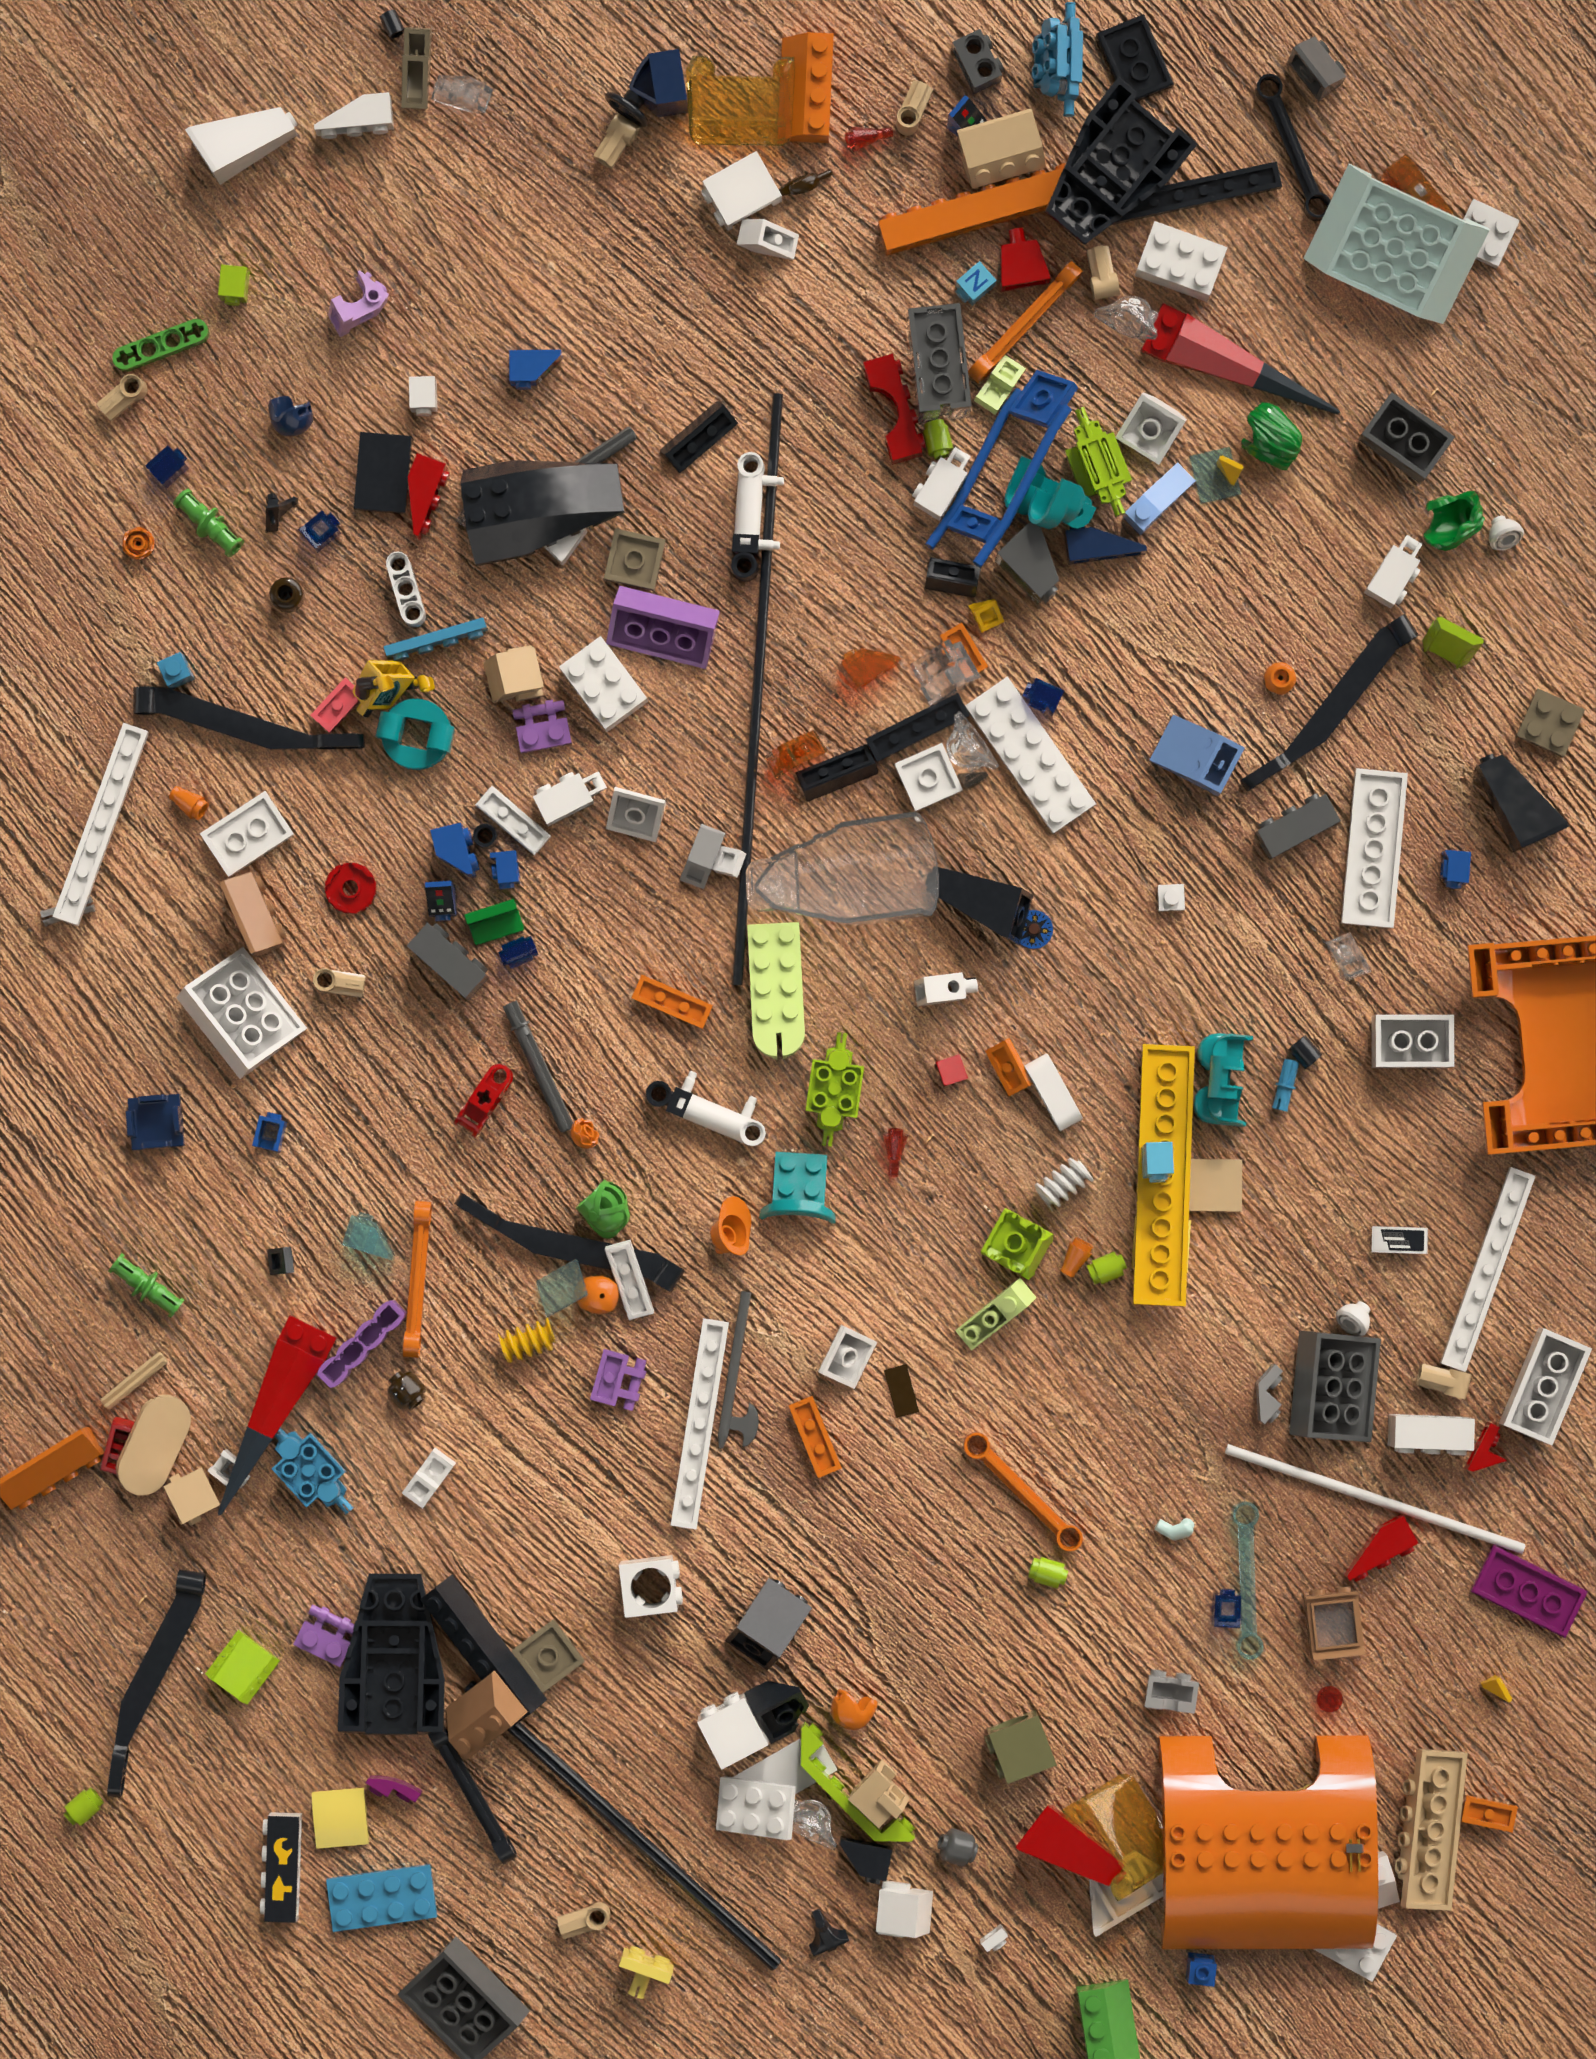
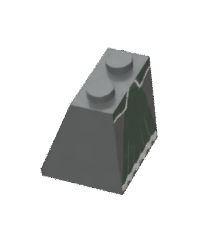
M1030 521L997 553L995 562L1037 605L1042 601L1046 604L1056 595L1059 577L1041 527L1032 524Z

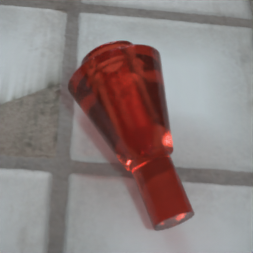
M849 126L848 132H845L846 145L848 148L851 147L853 152L880 139L893 137L892 127L875 129Z
M888 1128V1132L883 1133L887 1158L889 1160L888 1176L898 1177L899 1160H901L908 1134L904 1133V1129Z

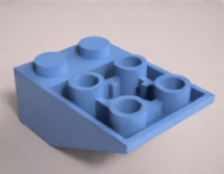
M1173 715L1149 761L1218 797L1245 747L1222 735Z

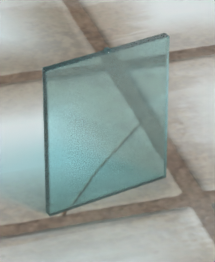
M1230 447L1190 456L1201 504L1241 495L1238 479L1234 486L1230 485L1216 464L1222 455L1233 460Z
M577 1259L536 1281L546 1317L555 1314L588 1295Z

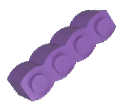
M395 1300L382 1304L376 1310L373 1319L364 1322L356 1331L354 1338L345 1341L339 1347L336 1356L329 1358L321 1365L317 1375L330 1388L343 1383L350 1375L352 1368L361 1365L367 1359L370 1350L380 1346L387 1338L389 1331L396 1329L403 1323L407 1312Z

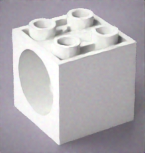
M673 1555L620 1562L619 1572L625 1618L678 1611L679 1605H682L683 1596L682 1588L676 1587L675 1579L679 1578L680 1571L678 1561H673ZM656 1568L660 1574L668 1577L671 1584L670 1594L666 1592L661 1598V1602L655 1604L645 1603L646 1601L641 1596H636L634 1593L632 1582L633 1579L635 1581L642 1573L641 1570Z
M734 1692L725 1697L723 1704L718 1707L715 1704H711L700 1711L697 1723L721 1770L768 1746L769 1740L755 1718L744 1693L739 1695L738 1692Z

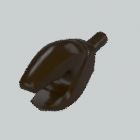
M827 170L818 175L816 173H808L796 177L778 190L782 196L809 192L820 185V180L832 176V171Z

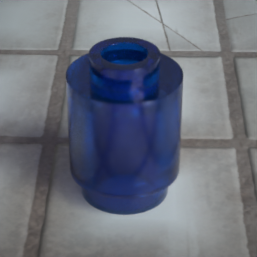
M522 936L501 945L502 951L498 952L503 965H509L511 969L534 960L533 957L539 955L531 936L526 938Z

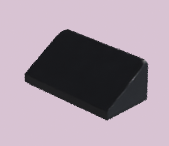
M930 557L925 589L974 598L981 568Z

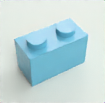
M1173 1142L1145 1143L1141 1147L1143 1178H1149L1150 1183H1160L1168 1180V1177L1174 1174Z

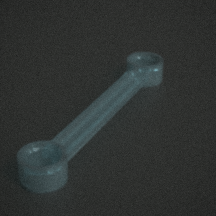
M1240 1501L1234 1505L1231 1512L1233 1521L1238 1525L1241 1635L1237 1638L1236 1649L1242 1657L1256 1659L1261 1655L1264 1648L1262 1639L1257 1635L1253 1526L1259 1519V1511L1251 1502ZM1249 1505L1254 1511V1519L1249 1524L1240 1523L1236 1519V1512L1241 1506ZM1253 1636L1258 1641L1259 1649L1253 1655H1247L1240 1649L1241 1642L1246 1637Z

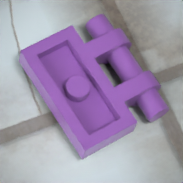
M553 699L547 700L545 704L535 706L526 704L522 705V708L513 710L514 720L525 718L526 723L524 726L516 727L521 754L572 744L567 717L557 719L555 713L565 710L564 700L553 702ZM548 714L549 721L534 724L533 716Z
M604 1349L590 1400L616 1406L619 1396L626 1398L623 1408L633 1411L635 1402L639 1401L640 1394L638 1391L641 1380L645 1379L647 1372L644 1370L647 1360L637 1358L635 1366L630 1367L627 1366L629 1355ZM624 1374L632 1376L628 1390L621 1389Z
M312 1604L308 1614L316 1617L317 1620L315 1624L304 1621L293 1645L341 1667L350 1645V1641L343 1637L346 1632L353 1634L355 1624L351 1623V1619L347 1617L342 1619L330 1613V1609L326 1607L319 1608ZM326 1622L337 1627L336 1634L323 1629L324 1623Z

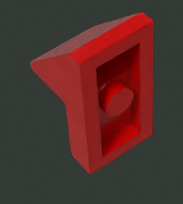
M1486 1422L1464 1469L1474 1472L1507 1461L1489 1451L1490 1447L1494 1448L1499 1441L1501 1434L1498 1431L1500 1427Z

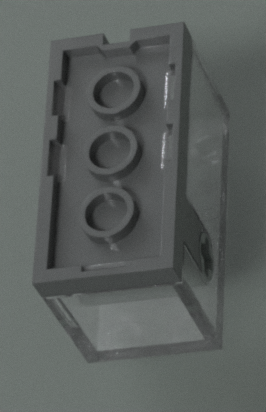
M960 303L908 309L907 330L918 423L937 420L939 416L948 415L949 420L969 418L972 405Z

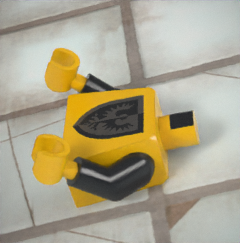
M368 660L353 688L354 696L360 701L356 710L360 715L368 718L374 709H390L405 690L417 689L419 687L420 692L433 691L435 689L434 680L432 677L425 675L413 676L400 661Z

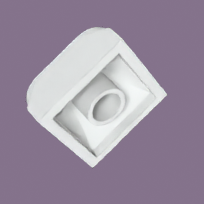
M1143 392L1116 435V439L1159 465L1187 419L1161 400Z

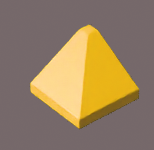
M1222 455L1216 464L1229 484L1234 486L1243 469V465Z
M995 599L973 603L968 606L981 633L1005 622Z
M1494 1675L1481 1682L1482 1687L1508 1703L1512 1701V1697L1500 1677Z

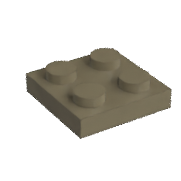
M615 528L604 580L655 591L666 539Z
M1536 689L1515 737L1563 758L1585 709L1541 689Z
M555 1619L551 1620L512 1650L542 1693L585 1662V1659Z

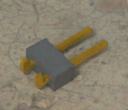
M1349 1839L1350 1844H1346V1853H1350V1872L1353 1871L1352 1853H1358V1872H1361V1853H1364V1844H1360V1839H1357L1358 1844H1352V1839Z

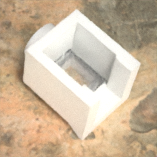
M225 1449L220 1454L221 1456L216 1463L208 1469V1472L227 1486L237 1457L228 1449ZM250 1475L247 1476L240 1488L246 1484L251 1477Z

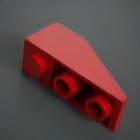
M419 453L416 454L410 469L408 485L413 534L416 539L421 540L422 535H427L432 523L429 520L431 511H436L439 506L441 496H438L441 486H446L450 472H447L448 467L446 463Z
M1399 1514L1376 1527L1345 1571L1346 1579L1349 1581L1354 1579L1357 1582L1369 1575L1367 1571L1374 1567H1377L1378 1570L1392 1563L1391 1558L1398 1554L1404 1557L1415 1550L1413 1546L1419 1543L1405 1517Z

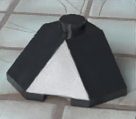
M766 1681L744 1693L755 1718L771 1744L794 1733L799 1725L797 1722L801 1713H805L809 1707L801 1689L796 1686Z

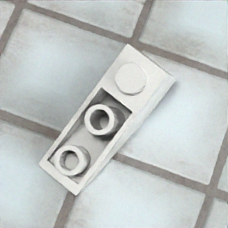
M389 92L364 94L314 124V130L317 136H321L323 139L336 138L337 134H347V136L356 137L361 136L362 132L373 131V134H386L388 130L394 129L391 96Z

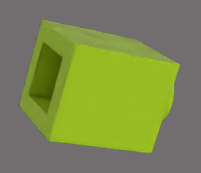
M221 264L218 296L221 301H224V304L239 306L240 302L247 303L250 277L247 267Z

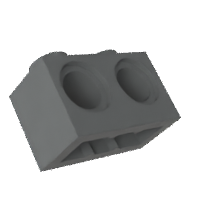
M981 29L952 42L951 49L973 94L1001 82L1002 72H1004L1003 65L998 57L994 58L991 49H993L992 42L987 34L983 35ZM975 44L979 46L980 52L971 54L968 52L967 47ZM986 67L990 69L992 74L988 77H982L979 75L978 70Z

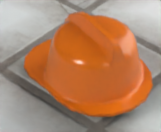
M731 1196L723 1201L719 1219L711 1227V1240L718 1254L732 1253L740 1256L748 1251L751 1214L746 1203L739 1197Z

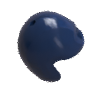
M280 396L269 400L270 420L273 428L280 435L297 436L306 432L312 425L313 413L309 401L294 406L289 396Z

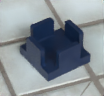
M181 1094L127 1098V1135L131 1137L132 1150L185 1146Z

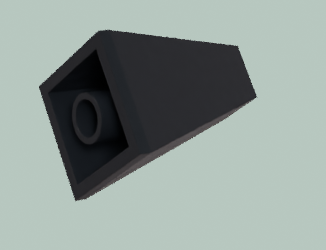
M1494 753L1479 759L1481 764L1476 766L1475 770L1513 852L1569 827L1568 822L1503 755L1495 757Z
M934 866L933 872H929L926 880L928 892L1012 943L1020 945L1033 899L1032 894L1021 887Z

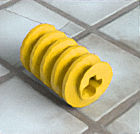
M548 1318L545 1319L544 1327H542L539 1321H535L534 1330H532L529 1324H525L524 1333H522L519 1327H515L514 1336H512L509 1330H505L504 1339L498 1333L502 1352L508 1363L513 1362V1354L518 1360H522L523 1351L528 1357H532L533 1348L538 1354H542L543 1345L548 1351H552L553 1343L556 1344Z

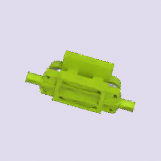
M1081 407L1080 410L1074 411L1080 425L1073 431L1077 440L1076 446L1065 450L1067 460L1076 483L1082 486L1084 494L1089 498L1098 495L1101 504L1110 503L1115 517H1119L1126 513L1120 501L1126 495L1123 485L1131 482L1132 478L1114 432L1106 434V431L1102 432L1099 421H1089L1085 407Z
M837 1032L836 1045L833 1048L827 1049L825 1061L812 1059L805 1111L818 1113L816 1126L824 1130L822 1146H826L827 1136H829L828 1146L832 1147L834 1131L842 1130L844 1117L857 1118L864 1066L851 1065L853 1052L845 1049L848 1033H843L842 1043H840L841 1032Z

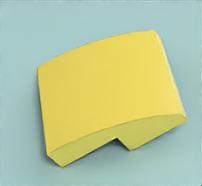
M364 1788L312 1792L316 1849L369 1844Z

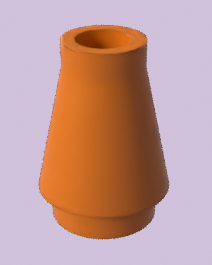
M179 786L174 787L169 795V799L190 819L200 820L208 810L209 803L205 801V797L184 790Z
M1075 1237L1073 1242H1069L1060 1271L1074 1278L1078 1270L1092 1255L1093 1246Z

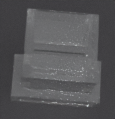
M950 639L946 640L910 664L921 684L920 689L929 705H933L958 693L981 677L961 641L952 644Z

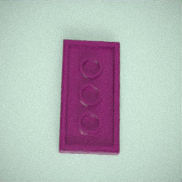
M1493 1544L1470 1592L1563 1638H1566L1588 1591Z

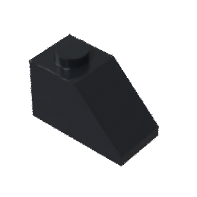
M840 1836L841 1848L859 1875L865 1877L864 1881L880 1884V1880H887L892 1855L891 1846Z

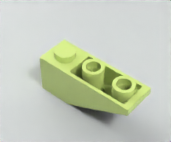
M1019 1278L955 1331L972 1351L1027 1308L1036 1299V1296L1023 1280Z

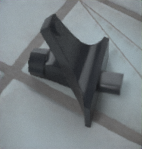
M270 493L266 496L268 506H266L265 533L278 531L281 517L298 504V498L293 496L278 504L279 499L275 493Z
M820 1909L812 1911L816 1934L809 1947L813 1957L826 1951L831 1952L837 1949V1946L849 1942L845 1929L839 1930L832 1927Z

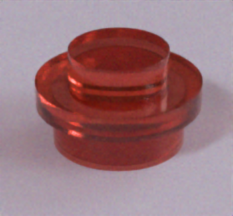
M1325 1686L1317 1693L1316 1701L1320 1709L1330 1713L1337 1711L1341 1707L1343 1696L1336 1687Z

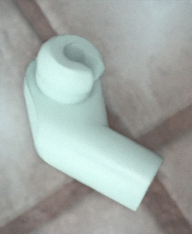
M1188 1518L1183 1519L1181 1523L1174 1526L1159 1519L1154 1530L1176 1541L1191 1536L1195 1525Z

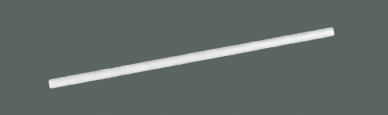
M1230 1444L1226 1447L1225 1454L1521 1554L1524 1552V1543Z

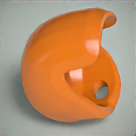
M605 1276L582 1278L575 1288L576 1303L585 1311L593 1314L602 1315L610 1313L615 1309L619 1300L618 1286L615 1281Z
M838 1689L836 1696L832 1699L831 1715L834 1721L841 1727L848 1730H858L865 1727L872 1719L878 1707V1701L870 1697H863L857 1704L848 1692Z

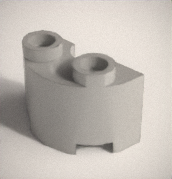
M1151 1669V1674L1148 1675L1144 1707L1195 1714L1199 1682L1191 1680L1192 1675L1176 1672V1676L1172 1677L1166 1676V1671Z

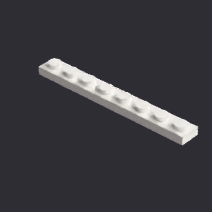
M123 723L53 918L79 926L147 740L148 731Z
M1512 1167L1508 1169L1440 1361L1441 1364L1466 1372L1535 1179V1176Z
M703 1318L671 1526L697 1529L729 1322Z

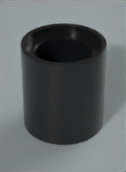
M480 824L475 828L473 838L480 848L491 849L497 844L498 834L491 825ZM483 830H490L493 834L492 840L488 843H481L479 841V834Z
M1306 1035L1288 1049L1304 1069H1307L1323 1055Z

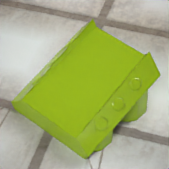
M1437 617L1435 621H1432L1422 642L1424 652L1429 650L1456 664V669L1470 662L1484 643V640L1443 617Z
M1005 1208L985 1242L981 1254L1029 1280L1035 1275L1036 1269L1053 1242L1054 1234Z
M238 1630L205 1674L210 1680L221 1686L240 1702L248 1704L280 1660L242 1631Z

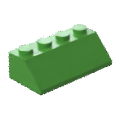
M1128 1979L1076 1987L1087 2059H1140Z

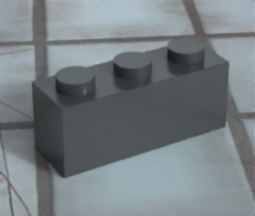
M1318 793L1304 800L1306 805L1298 809L1294 805L1282 811V818L1274 821L1271 817L1258 824L1260 829L1255 834L1269 860L1341 821L1326 794L1319 797Z

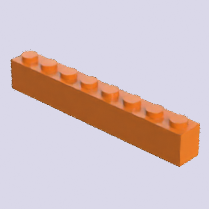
M1066 163L1056 166L1054 171L1045 173V170H1039L1031 173L1030 177L1021 180L1020 177L1011 178L1005 181V185L998 187L995 184L982 187L981 191L971 194L970 191H966L956 195V199L946 201L945 198L933 201L931 203L932 206L921 208L918 205L908 208L906 210L907 213L904 214L889 213L882 216V220L878 221V230L886 256L1045 211Z

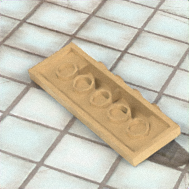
M1417 1749L1414 1774L1409 1773L1408 1779L1403 1784V1792L1407 1797L1406 1806H1402L1400 1817L1404 1825L1403 1832L1399 1833L1397 1839L1398 1845L1401 1848L1400 1858L1395 1862V1871L1398 1874V1878L1403 1880L1401 1907L1452 1910L1468 1753Z

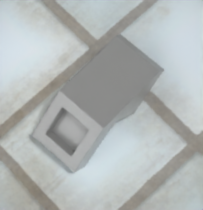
M704 824L700 825L681 874V881L704 889L725 836L724 832Z
M1273 1363L1255 1383L1258 1420L1263 1424L1267 1421L1272 1423L1281 1413L1279 1407L1282 1404L1266 1391L1268 1388L1273 1390L1282 1380V1377L1279 1375L1283 1370Z

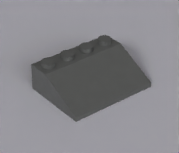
M1299 1330L1289 1435L1371 1442L1381 1338Z
M457 1936L397 1994L461 2059H483L514 2031L530 2012Z

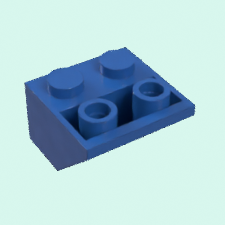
M461 822L430 830L436 856L468 877L476 878L475 871L480 869L476 855L470 852L469 846L474 845L470 830L465 828Z

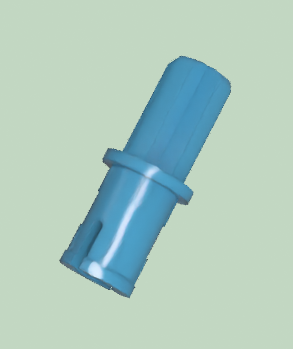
M1290 1059L1284 1060L1279 1082L1275 1083L1278 1086L1271 1108L1288 1112L1292 1091L1296 1089L1293 1086L1299 1062Z

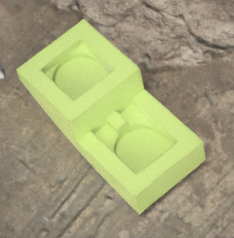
M1005 355L999 361L974 401L996 415L1026 368Z

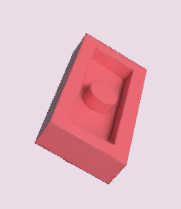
M346 677L310 715L330 734L360 702L353 694L354 685Z

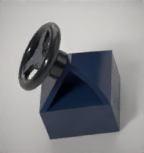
M679 49L649 53L637 68L629 85L630 90H627L624 98L614 92H607L605 94L606 101L616 112L640 127L648 125L646 116L639 110L642 105L646 106L658 118L688 113V102Z

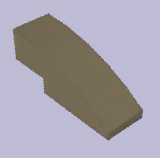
M404 28L401 108L428 109L432 28Z

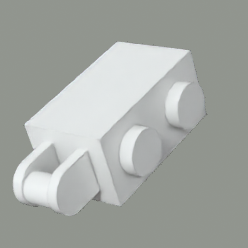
M955 447L947 460L941 457L938 463L933 461L926 472V475L929 476L924 485L919 483L912 495L916 498L914 506L940 521L967 477V472L963 469L971 456ZM956 459L962 464L960 467H957L951 463L952 460Z
M1406 535L1399 548L1393 545L1364 593L1390 609L1395 603L1400 605L1407 594V591L1404 590L1407 582L1413 583L1420 572V569L1417 568L1420 560L1415 558L1422 543ZM1405 546L1413 550L1411 555L1403 551Z
M571 772L559 778L560 783L552 787L550 784H547L537 789V795L533 796L549 827L594 804L592 796L604 791L607 787L599 772L584 779L581 778L579 773L574 775ZM592 781L596 789L589 792L585 784Z

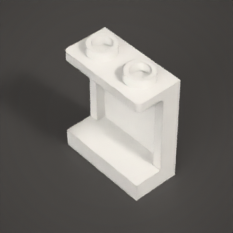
M757 151L702 181L704 189L701 190V193L706 203L713 204L716 212L713 213L720 227L725 225L728 231L732 229L734 224L770 204L775 206L782 202V195Z

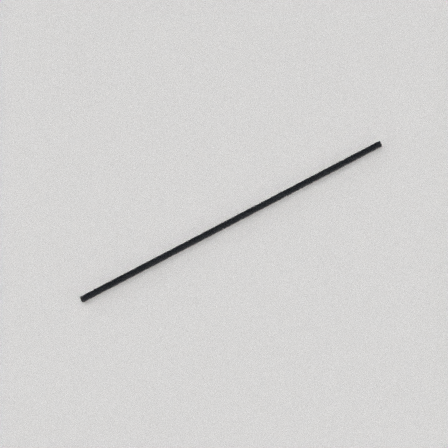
M774 393L772 398L767 476H778L783 394ZM766 486L763 540H773L777 486ZM762 550L741 849V851L746 853L740 870L732 985L743 986L772 550Z

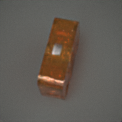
M1406 154L1386 168L1380 176L1381 182L1453 215L1446 202Z

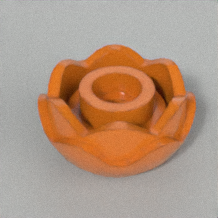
M135 527L124 534L123 551L132 559H144L154 550V537L146 529ZM141 542V545L137 546L136 543Z
M1283 662L1272 664L1264 673L1265 686L1270 692L1278 695L1288 693L1296 684L1294 669ZM1278 676H1282L1283 679L1279 680Z
M584 1118L573 1122L570 1135L574 1143L585 1149L595 1147L598 1144L599 1133L594 1130L593 1123L589 1120H584Z

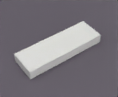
M493 786L475 804L476 807L534 856L551 837L550 834Z
M631 1240L606 1246L605 1252L628 1320L654 1314V1308Z

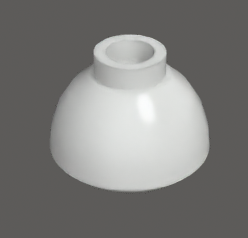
M1498 516L1491 521L1492 527L1489 531V543L1494 550L1510 549L1521 541L1524 530L1516 521L1506 519L1505 516Z
M1358 1301L1356 1304L1344 1305L1336 1312V1320L1341 1328L1349 1334L1364 1336L1370 1326V1308L1361 1301Z

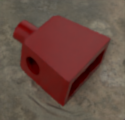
M1023 228L1009 230L1010 244L1002 245L1000 249L1001 292L1049 284L1051 279L1038 241L1035 239L1026 241Z

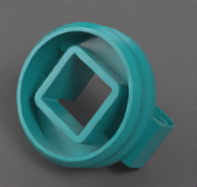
M408 699L395 705L389 712H380L375 737L382 740L385 751L397 764L408 769L421 770L436 765L447 753L450 754L455 727L451 726L446 714L436 704L424 699ZM406 719L431 723L426 746L427 750L401 745Z

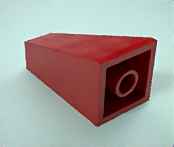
M1047 1805L1015 1847L1021 1852L1106 1886H1112L1113 1883L1118 1885L1127 1874L1124 1871L1127 1864L1053 1805Z

